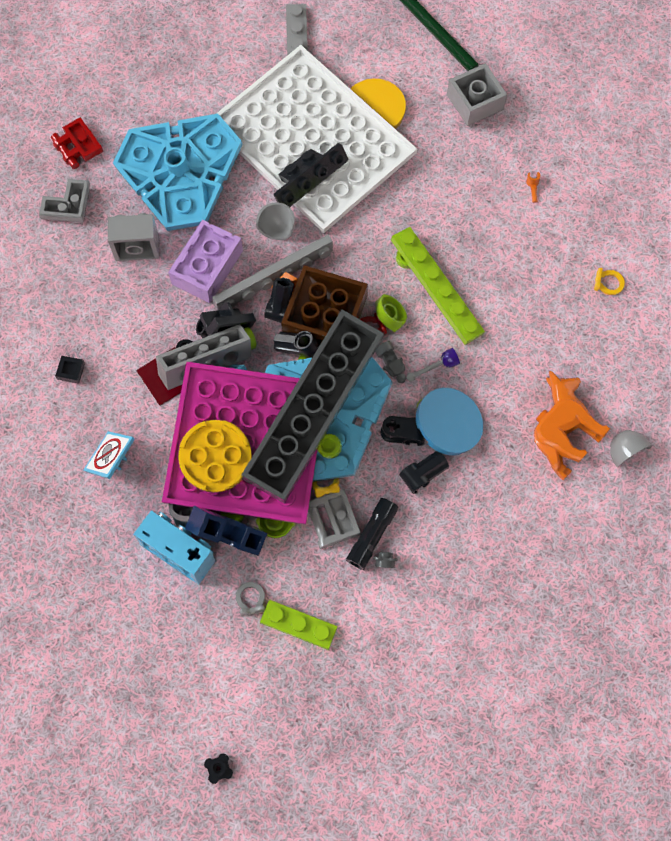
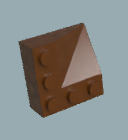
M303 265L281 322L282 332L298 334L302 331H308L321 345L341 310L360 319L368 297V284Z

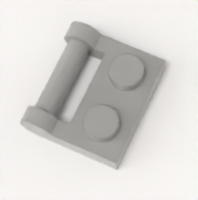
M344 489L340 490L339 493H331L309 502L308 512L319 538L317 543L320 549L360 535L359 527ZM319 507H325L334 535H327L318 511Z

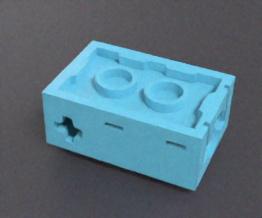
M150 511L133 535L142 547L199 585L216 562L213 556L214 552L210 549L211 546L200 538L196 541L190 536L191 532L183 526L175 527L171 523L172 520L164 513L159 512L157 515Z

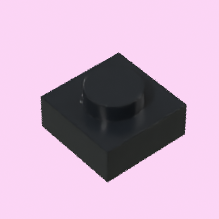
M61 355L55 375L56 379L79 384L85 366L84 360Z

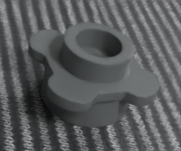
M379 552V556H374L376 567L395 568V561H398V558H394L393 553Z

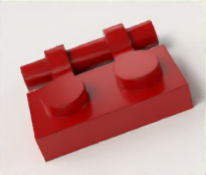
M81 117L63 126L65 134L61 137L58 133L51 135L53 146L62 153L63 160L72 169L79 167L77 158L80 156L86 162L104 152L102 146ZM72 143L75 148L69 150L67 145Z

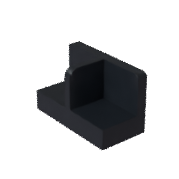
M224 302L217 311L202 312L200 314L208 336L239 324L243 329L251 328L256 322L253 313L241 314L238 308H232L230 302Z

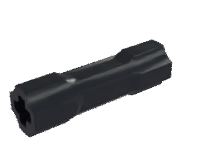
M380 498L369 522L346 558L349 564L360 570L365 569L383 533L398 511L399 507L388 499Z

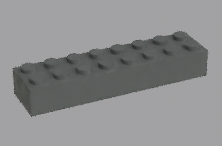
M341 310L241 474L243 480L285 504L380 345L384 333L348 312Z

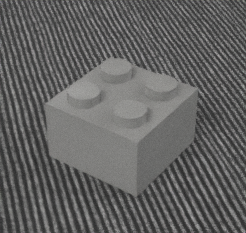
M486 63L449 79L447 96L467 126L504 110L507 94Z
M140 213L131 216L116 215L115 217H108V243L115 261L159 259V234L153 214Z

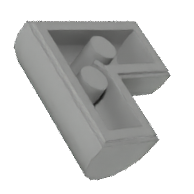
M68 179L64 198L43 196L39 217L45 220L83 223L90 191V181Z

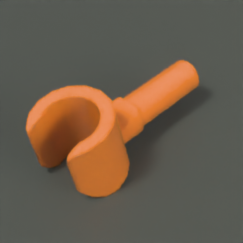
M530 172L527 175L526 183L531 187L532 203L538 202L537 186L540 181L539 172H537L535 179L530 177Z

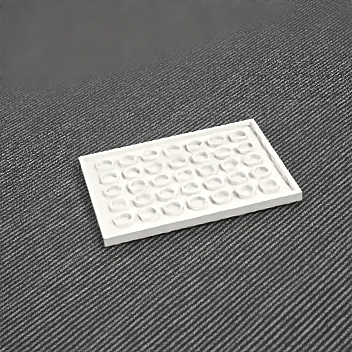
M302 45L297 47L217 112L241 139L243 145L239 154L277 190L286 184L281 181L278 174L287 165L300 158L304 152L313 149L323 155L337 143L343 145L349 159L348 162L293 204L323 233L417 154V148Z

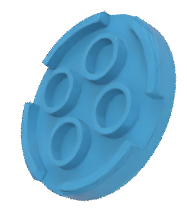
M438 388L429 392L417 407V428L420 429L422 435L428 441V445L434 450L446 455H460L471 450L481 439L483 433L482 415L474 401L463 392L452 388Z

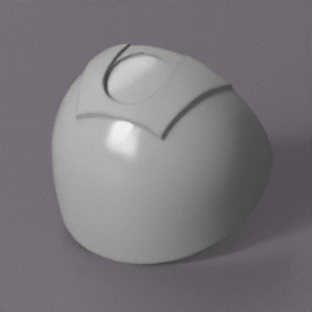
M275 202L267 204L259 211L256 227L265 237L275 240H286L293 233L295 217L289 206Z
M625 430L612 439L610 444L611 458L616 467H618L645 448L650 449L652 444L643 434L632 430Z

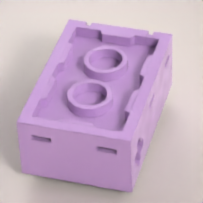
M202 220L168 272L171 284L211 303L212 297L216 295L243 252L241 238L236 235L233 236L232 233Z

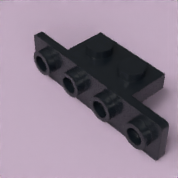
M337 143L323 155L310 149L304 152L292 164L287 165L278 174L281 181L286 184L274 193L276 201L291 207L348 162L349 159L343 145Z

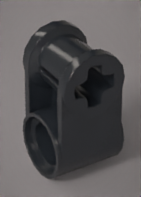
M389 416L383 421L380 435L384 441L410 445V443H415L417 446L424 445L425 438L420 429L417 428L416 417ZM389 426L393 427L394 432H390Z

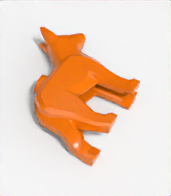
M549 371L550 378L547 377L546 381L551 388L554 406L549 412L543 410L536 418L539 424L534 429V442L547 457L555 473L564 480L572 471L564 465L563 457L580 462L588 453L586 450H578L573 447L567 434L579 428L599 443L606 436L610 428L607 425L603 426L590 415L585 405L575 396L574 392L581 383L580 378H558L552 371Z

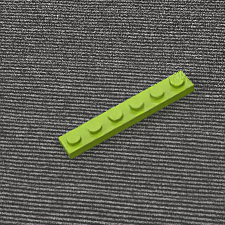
M408 227L393 235L391 242L464 345L483 335L484 329L412 228Z

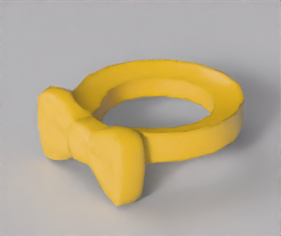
M598 268L594 290H601L607 295L619 294L625 285L623 276L614 270L603 271V268ZM608 275L614 276L619 281V287L615 290L607 289L601 283V278Z
M335 478L333 483L326 487L318 486L317 481L313 482L312 488L315 496L320 498L325 494L339 493V478Z

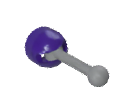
M453 348L446 350L442 353L441 361L415 373H408L406 376L407 380L414 381L415 377L441 365L449 368L459 365L460 361L457 353Z

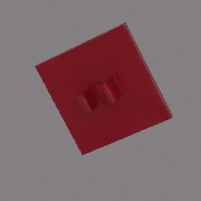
M156 358L136 370L159 406L181 393L182 385L167 390L158 375Z

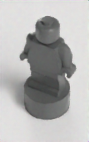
M390 341L380 344L375 352L378 358L383 359L386 366L383 367V370L387 371L391 377L397 376L398 383H404L406 377L403 374L405 371L403 359H397L393 351L394 347Z

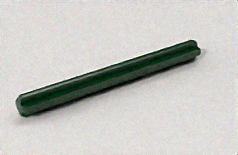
M399 0L467 71L479 66L417 0Z

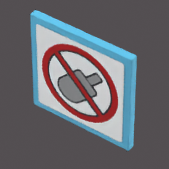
M108 431L83 471L110 479L116 469H122L118 466L122 460L127 461L125 454L135 438Z

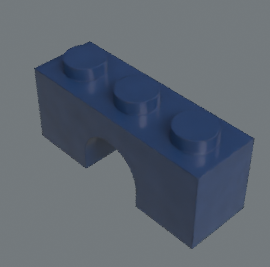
M197 506L193 507L185 527L186 530L198 537L217 543L221 541L238 550L259 556L268 534L255 526Z

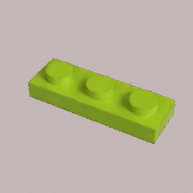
M270 599L260 620V624L328 651L338 626Z

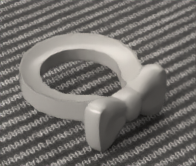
M254 582L242 584L236 592V601L241 608L240 615L244 616L265 611V606L263 605L265 593L263 588ZM246 588H255L260 594L259 601L254 608H248L241 601V594Z

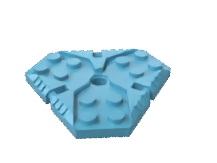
M217 113L178 120L177 126H171L167 122L129 129L113 161V165L137 195L142 196L143 202L167 231L199 226L202 220L208 222L217 199L222 192V183L227 180L243 144L241 139ZM179 134V137L173 138V135Z
M312 357L268 365L265 373L300 378ZM373 357L326 433L333 434L339 438L342 450L337 457L332 459L323 457L317 450L313 482L354 476L357 472L372 432L369 431L372 423H377L393 383ZM357 418L363 420L361 427L355 425Z

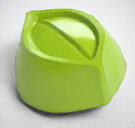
M383 294L376 300V314L381 323L393 332L399 330L407 320V313L402 304L387 294Z
M258 517L256 519V525H258L259 529L268 533L267 536L271 538L286 536L296 526V523Z

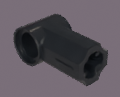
M283 277L274 280L264 318L279 323L282 322L294 287V283L290 279Z
M280 331L278 334H275L273 340L274 349L277 352L303 355L305 359L313 358L320 346L318 341L308 331H302L298 334Z
M435 451L419 463L415 462L407 466L400 472L399 476L410 491L416 494V490L422 486L425 488L430 483V480L447 470L449 464L442 453Z

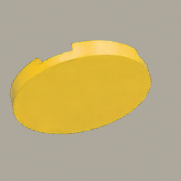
M373 78L360 81L350 88L393 128L396 129L402 123L406 111V101L403 93L396 85L387 80Z
M210 420L196 424L185 434L179 446V465L183 475L193 486L206 492H223L238 485L243 480L241 474L252 458L251 447L247 437L237 426L228 421Z

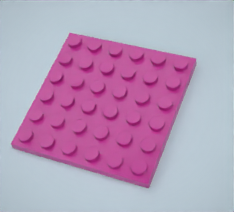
M186 362L162 503L191 508L197 506L211 511L306 525L317 450L285 504L245 480L223 492L214 493L200 490L185 478L179 465V446L185 434L196 424L210 420L228 421L237 426L247 437L253 456L300 378Z

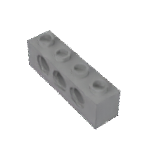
M239 324L157 355L158 375L167 390L183 384L186 362L228 367L251 358V339Z

